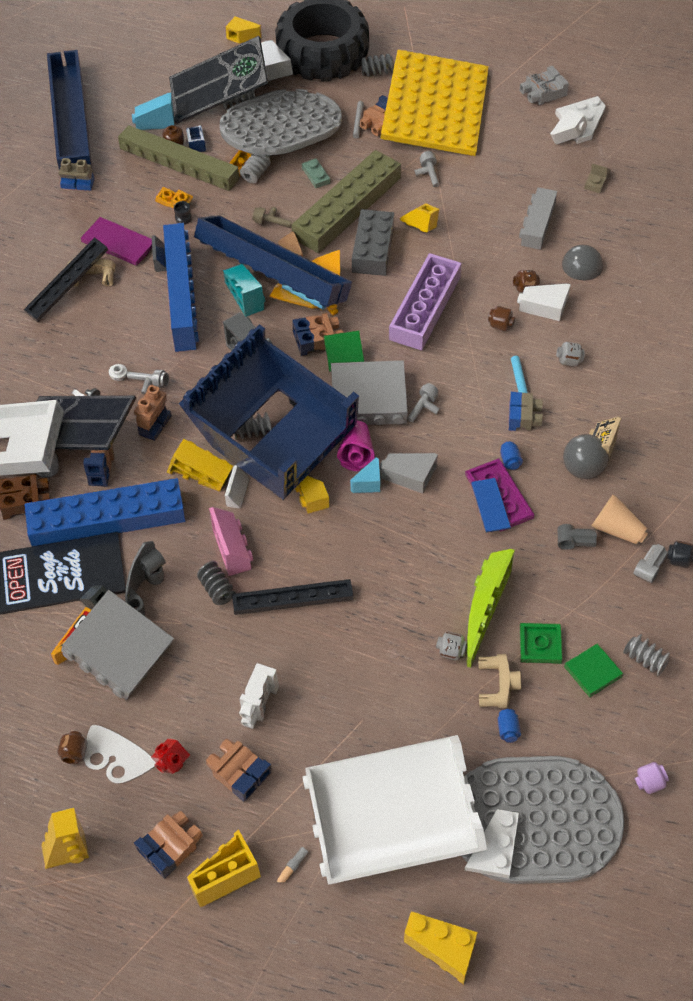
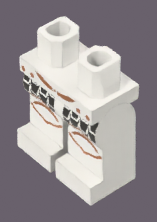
M256 664L246 686L245 695L242 694L240 697L241 710L239 714L242 717L241 724L243 726L253 729L257 720L263 721L264 712L266 711L265 703L270 692L276 694L279 688L276 669Z

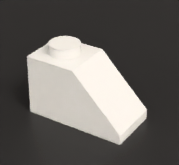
M568 109L550 133L554 143L559 144L579 137L588 125L584 114Z

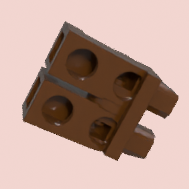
M32 474L30 477L21 476L0 479V510L3 520L11 519V515L26 514L25 503L49 500V493L39 494L42 491H49L48 479H37L36 474Z

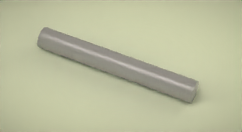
M359 101L357 104L353 131L354 138H359L360 120L362 119L364 106L362 101Z

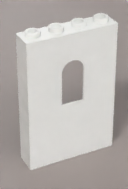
M57 400L0 405V439L9 438L6 452H0V476L50 472L64 413Z

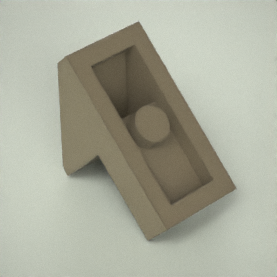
M592 163L591 173L584 189L600 193L611 169Z

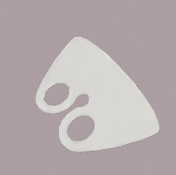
M92 725L86 739L88 745L84 757L85 764L91 769L99 770L107 765L110 756H115L116 761L112 762L106 771V775L111 782L124 783L130 781L155 766V761L151 756L128 739L101 726ZM94 753H100L104 758L101 764L93 765L90 762V757ZM116 766H122L125 769V774L121 778H114L111 774L112 769Z

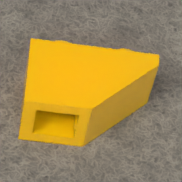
M235 16L226 26L227 39L239 44L257 36L262 38L261 25Z
M425 203L400 217V221L405 222L408 226H414L422 232H429L437 227L440 209Z
M307 476L295 488L296 493L299 492L301 495L299 496L302 508H306L308 514L329 508V496L322 481Z

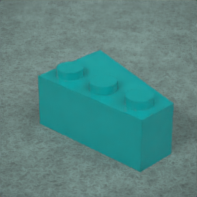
M243 264L223 270L225 284L244 316L247 317L263 311L264 302H266L263 289L250 271Z

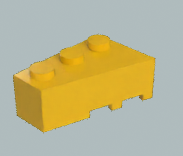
M183 438L172 457L166 473L172 475L173 472L183 475V479L188 480L190 477L198 480V484L220 492L230 475L233 465L224 459L214 456L210 451L196 446L194 442Z
M70 808L52 813L48 823V832H45L44 835L45 841L42 842L45 869L67 863H80L84 859L89 858L85 833L75 809Z
M239 829L234 833V837L229 842L222 844L218 848L219 851L210 859L207 858L187 876L190 888L200 908L261 877L258 864Z
M411 911L404 932V942L427 959H431L440 966L439 968L449 972L458 979L457 981L464 985L478 932Z

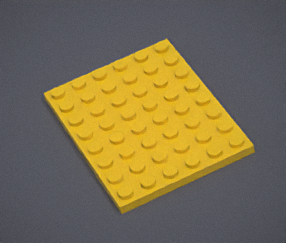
M397 50L380 139L475 156L489 66L406 50Z

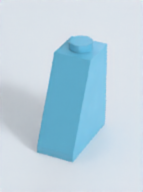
M166 93L136 106L135 114H132V122L136 124V128L140 130L165 129L170 125H175L171 93Z

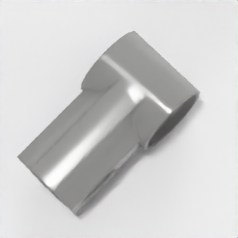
M659 544L652 545L645 558L638 562L633 574L653 583L659 572V567L665 560L668 552Z

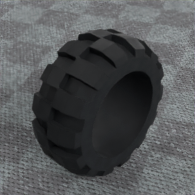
M304 0L300 3L296 1L288 7L287 11L282 13L275 29L276 45L291 59L292 73L294 75L300 74L302 79L311 81L313 79H321V82L331 81L332 78L336 77L339 79L344 78L350 74L351 70L356 71L361 66L362 57L366 58L369 50L368 22L362 11L357 6L353 7L351 2L347 0ZM317 35L338 37V39L327 42L307 40V38Z

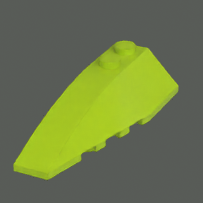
M514 549L491 553L489 559H485L482 564V575H478L475 580L474 586H476L468 622L467 667L471 668L511 575Z

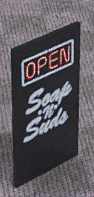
M118 531L0 552V615L80 601V598L92 586H104L107 591L110 590L114 594L125 593L126 591Z

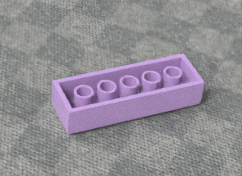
M428 254L389 326L390 341L423 350L461 277L460 262Z

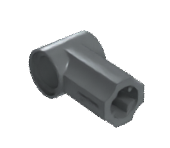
M562 524L557 528L558 547L564 550L572 549L575 546L596 547L597 531L596 529H577L571 524Z

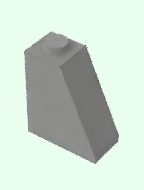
M388 454L387 458L382 460L379 466L381 479L423 494L437 467L438 454Z

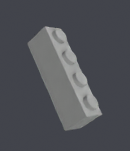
M538 187L536 194H532V205L528 206V217L525 216L524 228H521L519 238L522 239L521 246L541 250L556 204L557 191Z

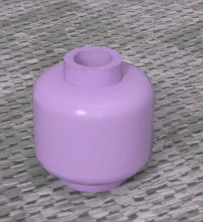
M656 762L638 768V777L635 778L639 789H644L647 794H652L666 788V782L669 781L663 765H658Z

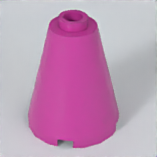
M357 421V425L344 437L337 451V459H339L342 467L351 471H360L361 468L367 466L375 458L368 426L362 421Z

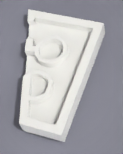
M496 810L484 832L487 850L473 853L465 866L466 871L509 879L519 813Z

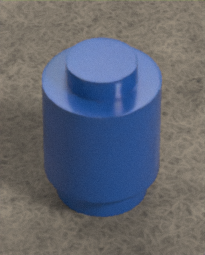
M511 441L501 445L500 454L505 468L511 470L519 468L523 460L518 446Z
M513 709L500 711L497 718L500 738L505 740V742L517 741V738L521 736L518 715Z

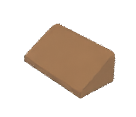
M294 231L278 241L280 246L303 257Z

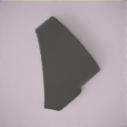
M153 541L143 542L129 571L125 591V602L133 608L138 607L135 610L143 616L146 614L143 600L136 593L137 589L145 579L152 585H158L165 578L162 565L166 561L155 548Z

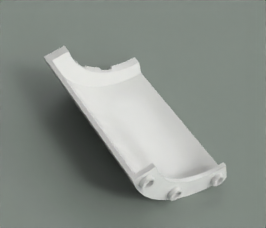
M458 735L305 768L306 776H302L304 787L310 790L316 824L312 826L315 838L319 837L324 862L320 863L322 877L327 876L328 885L487 850L484 830L478 812L474 808L475 802L471 786L468 784L467 776H463V772L467 770Z

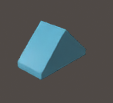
M377 457L350 480L351 492H380V470Z

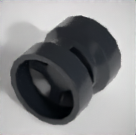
M185 201L177 202L174 205L176 223H184L186 225L192 220L190 205Z

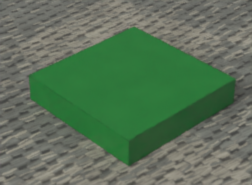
M359 331L323 336L329 372H332L331 363L364 362Z
M520 623L521 663H562L561 624Z
M598 643L572 658L564 665V668L589 698L623 676L622 671Z

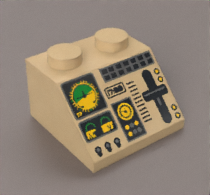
M620 417L598 422L595 429H591L589 433L601 439L602 447L609 454V458L617 440L621 421Z

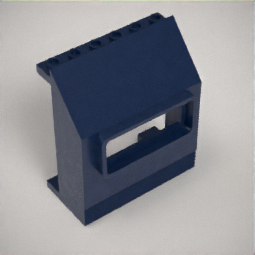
M259 324L255 329H251L247 337L243 341H239L230 353H226L222 361L218 365H214L205 377L200 378L196 386L192 390H188L184 394L183 400L178 404L215 450L284 500L357 425L359 395L354 391L348 397L341 394L265 339V328ZM276 392H282L297 403L251 451L231 438Z

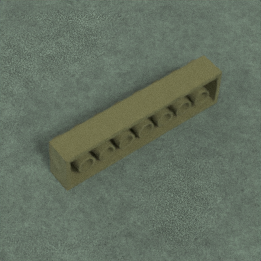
M374 150L292 223V232L294 231L298 242L319 254L360 216L361 209L367 210L401 179V163Z

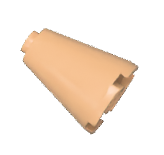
M614 495L610 497L592 524V527L634 544H637L638 541L642 543L648 535L645 532L647 527Z

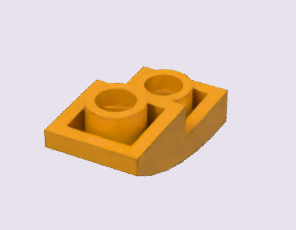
M162 187L155 198V202L174 208V205L179 201H185L190 204L193 196L179 189L177 192Z

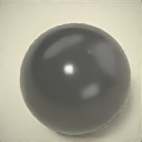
M577 245L569 249L564 255L562 268L573 279L591 280L602 272L603 260L600 253L592 246Z
M581 434L572 438L567 443L563 452V461L566 469L573 476L580 479H592L599 476L605 470L609 461V454L602 447L600 438L591 434Z

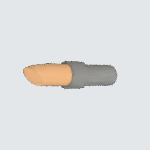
M301 847L293 859H290L277 882H286L291 874L297 870L301 861L308 854L305 848Z

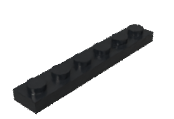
M94 237L24 308V312L36 322H39L108 251L107 246Z
M351 579L232 594L234 615L353 600Z

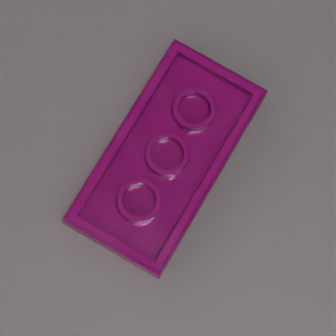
M99 217L81 237V242L88 244L95 237L107 246L108 251L106 253L135 266L152 249L151 238L102 217Z
M499 458L465 471V476L470 484L479 480L496 479L511 527L534 519L533 511Z

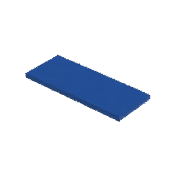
M491 478L471 482L486 533L510 529L511 526L496 479Z

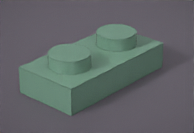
M316 158L302 163V169L315 189L330 184L329 176Z

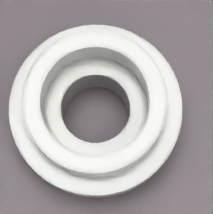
M115 364L110 367L109 375L113 380L121 381L126 377L127 369L122 364Z

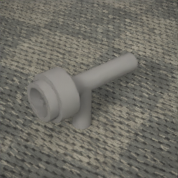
M426 151L420 157L422 168L414 171L416 176L429 172L433 187H438L439 181L434 169L437 159L434 153Z
M157 369L153 374L127 373L128 379L145 381L141 391L143 395L146 394L147 388L151 384L163 388L169 383V374L164 370Z
M427 383L420 389L419 394L422 397L407 417L410 422L416 419L423 407L435 414L439 412L440 408L431 403L438 397L439 392L434 385Z

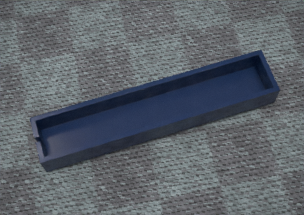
M78 50L64 51L66 66L63 65L61 52L47 53L58 168L60 170L63 158L70 159L71 163H77L78 160H86V163L92 167Z
M220 215L198 218L194 238L200 240V243L213 247L212 249L222 251L227 257L239 260V263L251 266L252 270L262 272L266 277L278 280L279 284L287 285L293 291L305 294V297L308 299H315L322 306L329 307V305L347 301L352 285L351 281Z

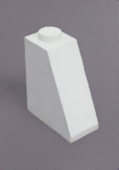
M570 284L525 287L523 294L520 293L518 296L519 311L560 321L569 297Z

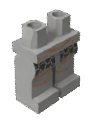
M550 66L543 73L526 76V82L520 84L519 90L522 94L528 92L527 98L530 103L537 102L539 105H542L544 102L567 96L569 83L553 66Z

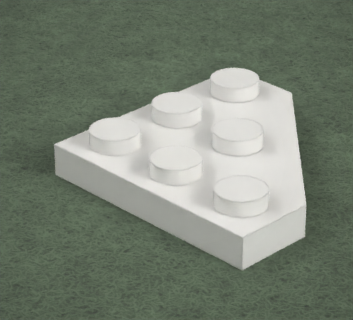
M597 96L556 109L555 114L559 120H561L568 109L584 114L588 125L579 137L574 138L575 142L579 144L592 139L600 118L605 111V104Z

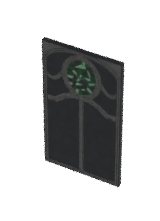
M257 36L170 76L169 81L175 122L177 124L268 84L261 38Z
M135 395L39 396L36 402L57 400L64 410L55 449L110 450L137 397Z

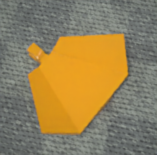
M340 250L317 257L312 261L340 275ZM279 283L275 285L270 294L271 298L312 309L318 308L283 289ZM337 304L326 307L332 316L338 313L336 309Z

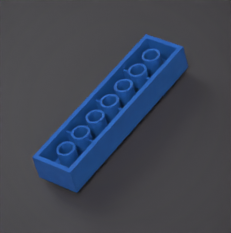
M184 223L163 225L171 330L175 352L196 350V342H199V335L197 331V318H194L197 316L196 305H192L195 304V293L191 292L194 291L193 279H190L193 278L192 267H189L192 264L191 254H188L191 252L190 242H186V240H189L188 230L184 229Z
M178 478L25 503L27 534L31 546L117 531L118 533L185 522Z

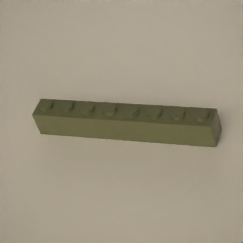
M130 125L118 136L119 146L123 151L230 191L239 180L238 166Z

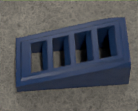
M202 126L186 128L189 148L198 152H205L206 146Z

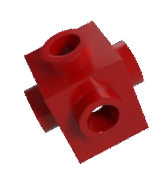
M167 739L156 747L155 753L151 758L156 762L154 765L160 772L174 774L183 767V763L190 754L178 740Z

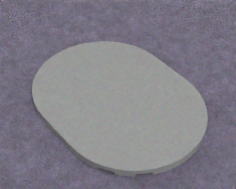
M282 89L243 101L229 108L227 113L220 119V134L229 145L247 153L258 155L284 154L332 136L341 125L342 114L339 105L324 94L318 92L316 94L309 93L305 89H296V91Z
M561 756L498 758L483 763L465 775L467 776L468 784L471 786L475 802L474 808L478 812L484 832L497 809L519 813L509 879L483 874L486 877L511 884L574 882L599 872L611 861L618 850L624 831V814L620 799L602 774L594 768L579 763L578 760ZM473 853L461 856L468 863Z

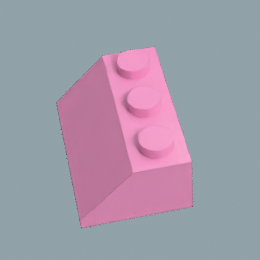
M214 507L209 508L212 530L228 576L251 570L250 562L253 561L251 551L246 550L245 546L248 544L245 534L241 535L240 533L242 530L240 520L235 519L233 512Z

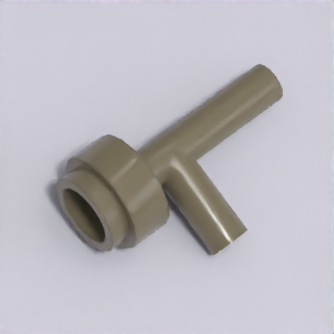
M255 207L252 220L255 223L262 225L263 220L290 228L292 221L275 217L276 207H271L268 214H265L266 208Z

